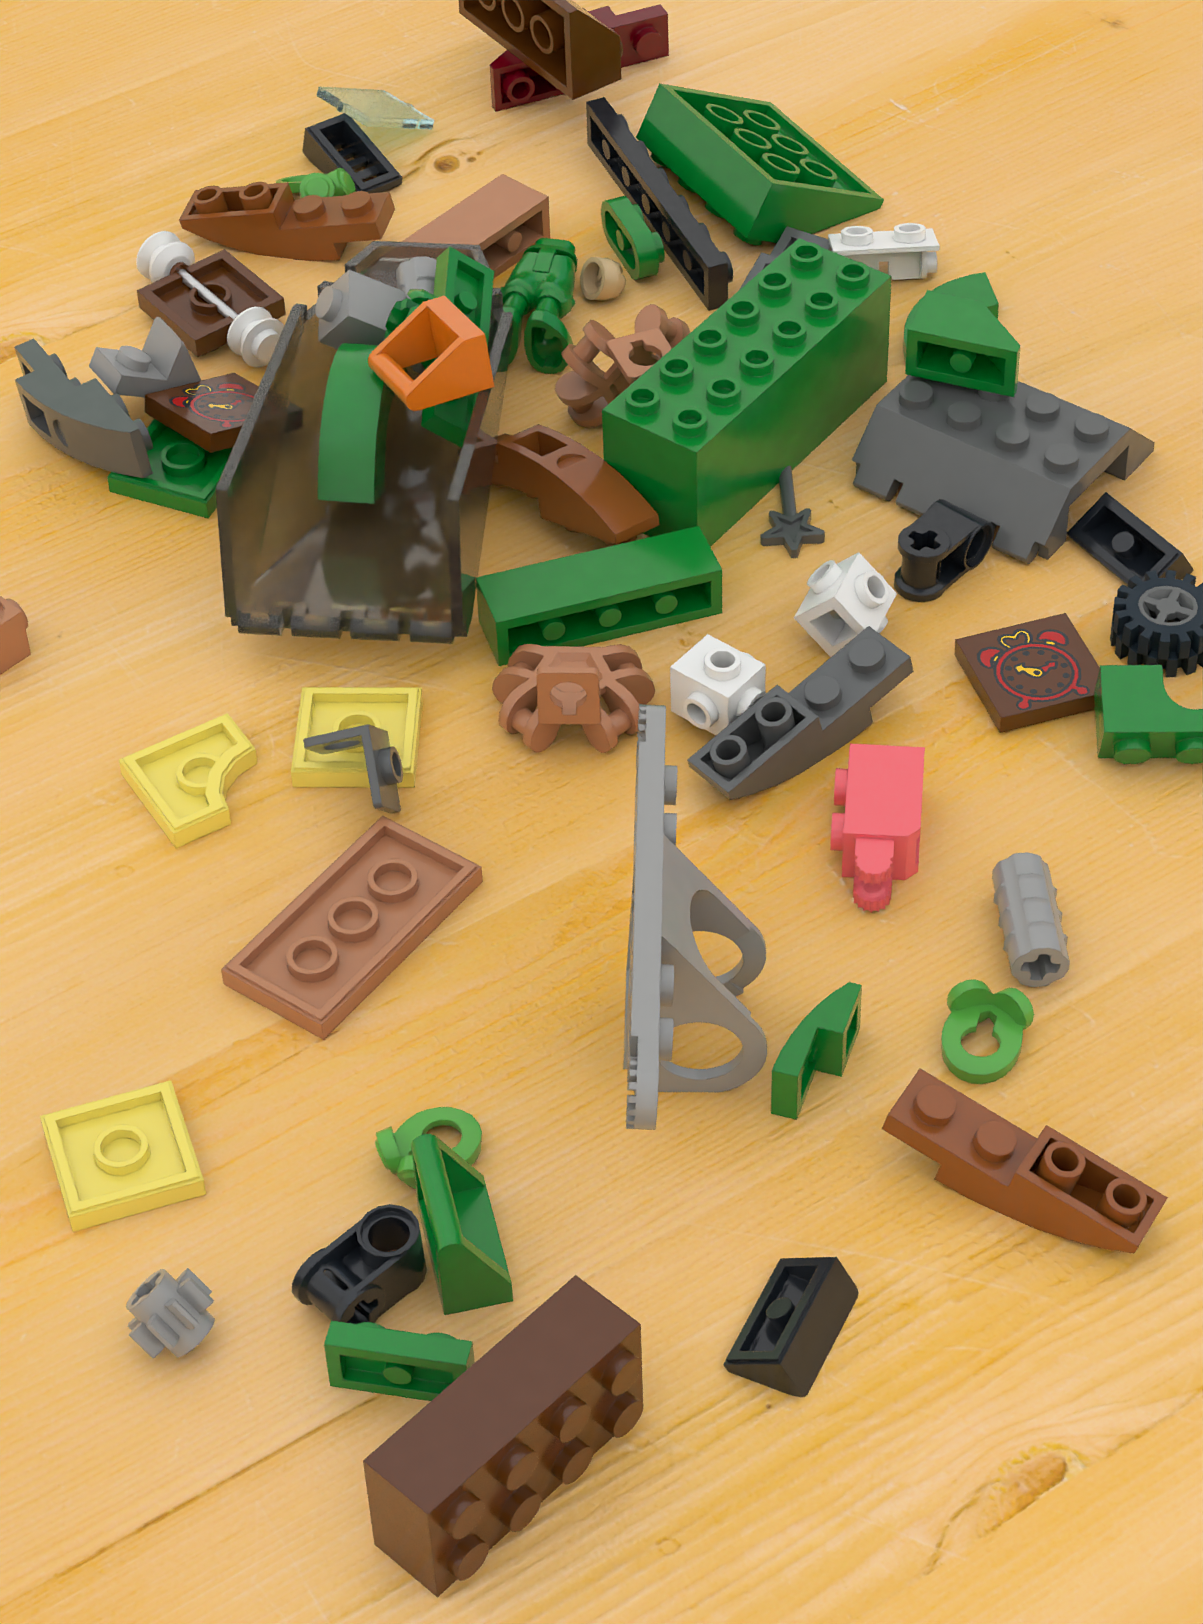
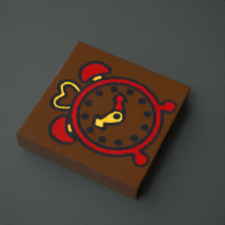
M236 373L145 394V413L210 453L296 431V429L300 428V410Z
M1066 613L955 639L954 655L999 733L1095 710L1094 690L1100 667Z

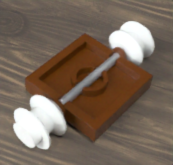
M157 232L144 241L138 251L136 265L140 274L150 279L152 283L137 290L140 309L153 320L156 317H160L196 357L212 352L227 343L232 352L242 356L245 363L252 367L266 366L279 357L287 340L286 328L282 322L277 320L286 315L284 297L225 249L195 263V256L191 247L181 242L172 232Z

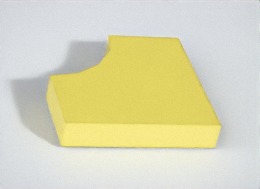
M227 713L119 759L123 778L174 847L178 848L231 825L229 808L226 803L227 791L239 775L257 764V757L254 746Z

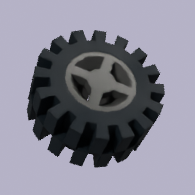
M1156 570L1145 573L1144 582L1135 575L1128 580V587L1122 584L1117 590V597L1114 599L1110 635L1111 646H1115V654L1118 658L1122 659L1128 656L1127 665H1162V668L1165 669L1166 677H1176L1177 668H1182L1185 674L1189 675L1196 672L1197 664L1203 667V583L1196 587V577L1190 574H1186L1183 580L1176 579V571L1166 570L1165 578H1158Z

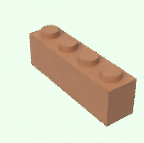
M501 174L359 270V274L397 288L395 274L396 269L402 262L409 261L414 257L424 256L437 260V257L450 246L493 270L494 278H496L519 262L525 250L535 245L538 239L550 238L549 196Z

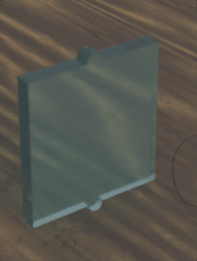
M318 87L317 97L337 108L338 112L347 114L366 127L431 130L433 128L434 119L415 109L412 104L403 102L385 90Z

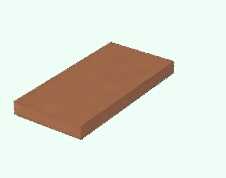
M382 815L221 969L223 984L324 1040L483 882L482 867Z

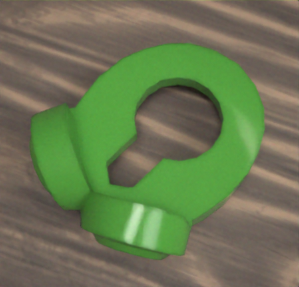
M342 168L335 169L327 174L312 173L276 180V183L288 182L292 193L299 192L300 198L309 195H318L320 197L344 196L356 192L353 179Z
M976 979L958 983L951 989L947 998V1005L951 1014L944 1024L941 1036L944 1063L956 1077L968 1083L986 1084L994 1082L1011 1071L1018 1061L1022 1047L1023 1030L1028 1028L1033 1022L1034 1012L1032 1004L1024 993L1016 988L1009 987L993 994L984 982ZM990 1018L994 1024L992 1036L997 1039L1000 1045L999 1049L994 1054L985 1057L969 1054L961 1045L963 1037L969 1033L976 1032L978 1023Z
M437 1107L416 1113L407 1119L395 1133H393L391 1126L376 1132L377 1139L375 1145L386 1169H389L392 1174H397L401 1181L416 1189L411 1150L412 1141L436 1126H451L462 1135L461 1141L452 1150L472 1166L481 1152L482 1131L480 1125L471 1114L452 1107Z

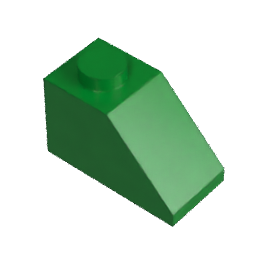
M927 290L907 329L905 374L1014 397L1018 385L1021 345L982 301Z

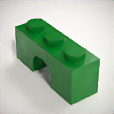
M1100 665L1094 690L1098 758H1114L1115 761L1123 764L1143 763L1150 758H1176L1179 762L1186 764L1203 763V709L1182 707L1168 696L1163 683L1162 665Z

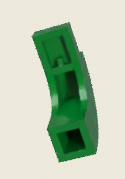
M342 343L334 356L327 380L321 418L318 456V500L374 504L385 491L386 434L390 407L395 393L368 365L369 354L378 345Z

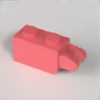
M850 743L848 769L836 768L834 805L845 806V813H832L830 850L843 851L842 877H854V903L858 904V908H863V911L869 910L872 913V911L879 912L880 909H885V906L889 905L891 900L892 880H906L918 872L925 747Z

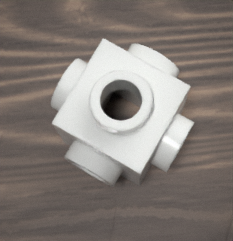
M858 552L837 564L834 560L827 561L814 571L807 581L810 589L794 619L832 657L868 626L880 634L888 623L885 615L897 593L886 582L884 577Z
M707 634L670 667L671 711L687 719L694 726L717 735L766 694V664L756 660L750 654L741 652Z

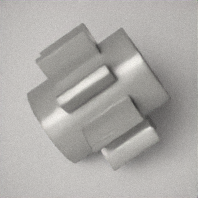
M189 1268L176 1280L165 1269L156 1271L135 1290L126 1304V1309L135 1316L128 1323V1327L132 1330L129 1336L152 1358H155L165 1346L177 1358L186 1355L206 1337L214 1325L215 1318L206 1310L214 1301L209 1296L212 1291Z

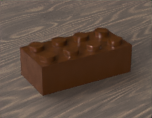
M577 1275L570 1279L363 1460L374 1545L437 1598L457 1579L464 1581L475 1574L484 1563L488 1551L510 1531L518 1532L525 1528L537 1514L541 1502L562 1483L568 1485L576 1481L585 1472L593 1455L612 1437L620 1438L626 1435L638 1422L644 1407L641 1324Z

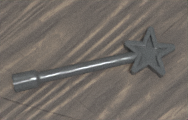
M787 466L779 477L783 514L776 511L769 512V522L773 528L760 534L762 546L784 545L791 558H798L802 544L824 543L825 532L820 528L810 525V508L797 513L792 467Z

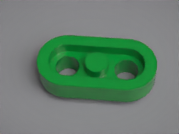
M626 196L603 201L601 205V219L605 236L631 278L639 280L657 275L659 263L664 262L665 259L664 246L660 235L656 231L651 232L646 225L639 205L632 204Z

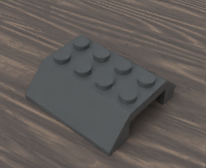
M908 375L876 405L852 458V461L856 462V477L853 485L886 501H891L900 484L903 483L896 499V505L920 516L926 513L928 508L937 500H946L992 523L994 531L997 525L1000 526L992 543V548L1030 564L1035 559L1037 553L1038 556L1048 560L1066 542L1069 506L1103 472L1125 481L1154 451L1155 442L1103 415L1086 410L1018 381L1015 396L1010 397Z

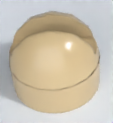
M589 258L584 263L580 275V285L584 296L590 300L606 301L620 295L626 285L625 276L621 275L623 272L621 265L609 258Z

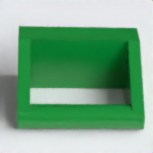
M423 1134L416 1137L411 1143L417 1206L444 1315L512 1302V1282L484 1176L435 1135Z

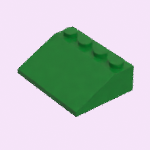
M659 83L636 136L652 152L650 157L654 162L671 169L679 177L677 182L683 188L697 193L706 201L705 208L709 212L728 221L734 227V235L752 245H761L763 241L777 243L787 226L813 234L881 208L884 202L881 196L771 102Z

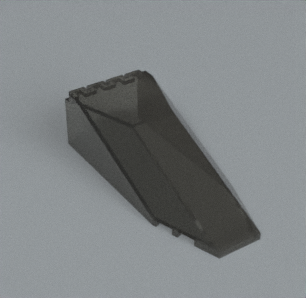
M373 241L345 264V272L352 270L397 288L395 274L396 269L402 262L409 261L414 257L424 256L437 260V257L449 246L488 268L490 266L480 245ZM323 281L318 285V297L325 287L331 286L334 282ZM493 288L488 353L495 387L478 393L462 448L421 427L422 410H410L394 394L386 434L385 491L374 504L318 500V456L322 410L330 368L338 349L318 342L319 318L315 314L316 304L307 310V305L296 303L291 308L215 489L225 617H231V626H238L239 634L281 636L284 628H290L291 634L294 637L340 639L343 631H350L351 639L399 642L402 634H410V642L453 644L455 636L467 637L472 620L476 577H478L513 335V315L511 312H504L503 295L500 288ZM411 366L407 367V374L413 380L421 374L415 372Z

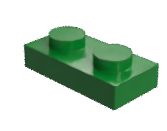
M331 1321L324 1342L330 1386L432 1401L475 1363L473 1341L456 1339L444 1333H429L426 1335L386 1329L379 1324L371 1322L352 1324Z

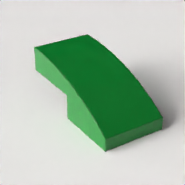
M848 982L831 993L801 1021L790 1035L772 1069L771 1114L797 1120L816 1071L842 1077L860 1030L862 985Z

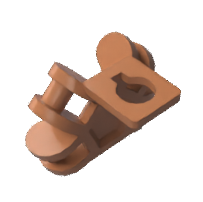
M655 304L647 305L639 312L635 320L634 334L615 338L597 321L590 320L583 327L585 336L576 346L569 344L562 351V357L574 371H570L560 377L555 386L556 394L568 406V413L572 420L578 426L585 428L601 425L602 409L690 333L688 325L679 318L672 317L668 319L666 311ZM600 351L614 360L613 365L606 372L602 371L592 361Z
M524 644L520 645L512 653L508 661V667L504 668L494 679L492 691L497 700L503 704L499 712V725L510 734L520 732L523 735V743L534 752H542L553 743L561 724H581L590 744L597 751L606 753L618 744V736L623 733L633 735L639 731V704L646 705L651 701L655 694V687L649 674L642 669V663L637 652L630 646L618 644L606 647H569ZM600 696L604 699L610 710L608 715L601 708Z

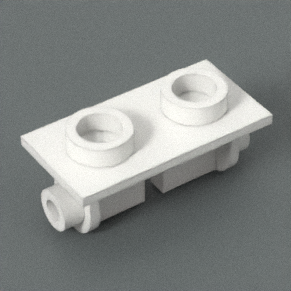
M903 223L896 225L893 231L873 232L869 227L850 226L842 229L839 234H828V241L832 252L854 261L862 262L876 270H879V262H888V275L892 276L891 280L926 279L927 273L937 272L936 251H939V243L933 228L926 229L924 225L917 223Z

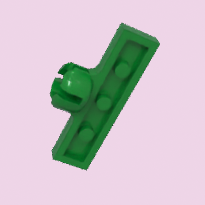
M449 246L437 257L434 293L431 294L424 289H410L407 295L411 300L406 298L402 301H397L390 311L385 325L387 330L384 334V339L423 302L446 296L485 333L488 347L494 271ZM437 358L421 362V364L424 366V369H427ZM484 390L422 409L421 427L468 450L481 439Z

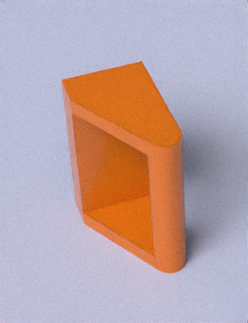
M446 296L423 302L368 357L369 367L413 411L426 409L495 387L485 333ZM437 358L415 380L403 370L405 367Z

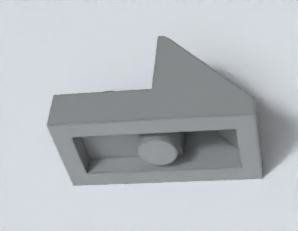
M160 317L154 319L142 350L132 346H121L119 350L96 347L89 367L113 394L118 393L125 396L145 398V394L201 381L184 342Z

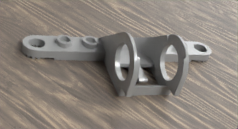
M639 704L633 883L626 964L623 1069H627V1090L634 1091V1095H627L626 1129L655 1130L658 1092H724L745 1084L756 1076L763 1067L767 1057L766 1036L759 1024L751 1018V1012L736 996L742 994L743 988L753 982L763 970L766 961V944L760 930L676 847L677 813H664V805H676L678 772L677 766L665 765L666 706ZM693 931L713 932L729 938L742 952L740 962L729 972L715 977L705 964L698 950ZM696 1022L719 1025L733 1032L740 1039L743 1047L733 1060L718 1067L708 1069L682 1067L670 1062L673 1049V1028Z

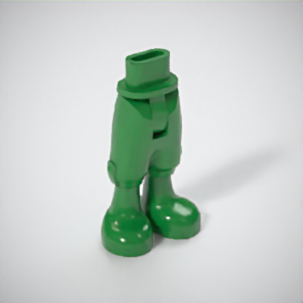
M550 238L538 239L535 245L525 250L505 286L501 287L500 291L497 292L500 307L491 311L488 353L491 367H506L514 360L521 341L523 316L534 309L535 311L528 318L524 331V347L528 361L537 371L544 374L561 372L568 365L561 353L573 342L567 328L560 319L566 316L575 305L573 291L578 259L575 255V246L570 241Z

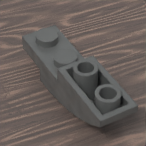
M34 338L14 347L23 373L22 377L15 379V383L28 423L43 439L67 455L96 468L139 478L153 474L147 451L153 449L149 432L141 419L132 420L130 418L126 405L118 393L110 395L96 378L83 384L76 377L69 380L59 357L55 353L48 355Z
M868 626L789 693L778 685L772 688L687 759L689 767L729 800L753 795L785 782L839 750L873 723L870 708L914 672L911 657Z

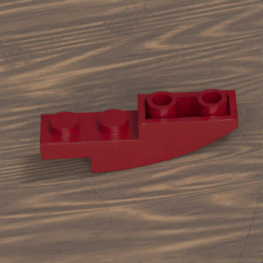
M661 4L615 15L609 6L587 11L620 35L623 45L621 68L669 56L668 13ZM508 50L490 64L492 108L495 112L564 94Z

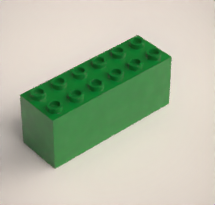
M799 238L602 409L604 461L618 471L645 498L659 517V526L643 532V534L652 537L700 526L711 547L779 483L780 474L787 466H791L793 470L887 382L891 275L871 268L862 262L854 261L827 250L816 243Z

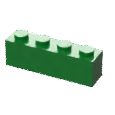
M700 526L476 577L479 623L498 666L507 665L512 653L520 645L524 644L583 647L722 613V568Z

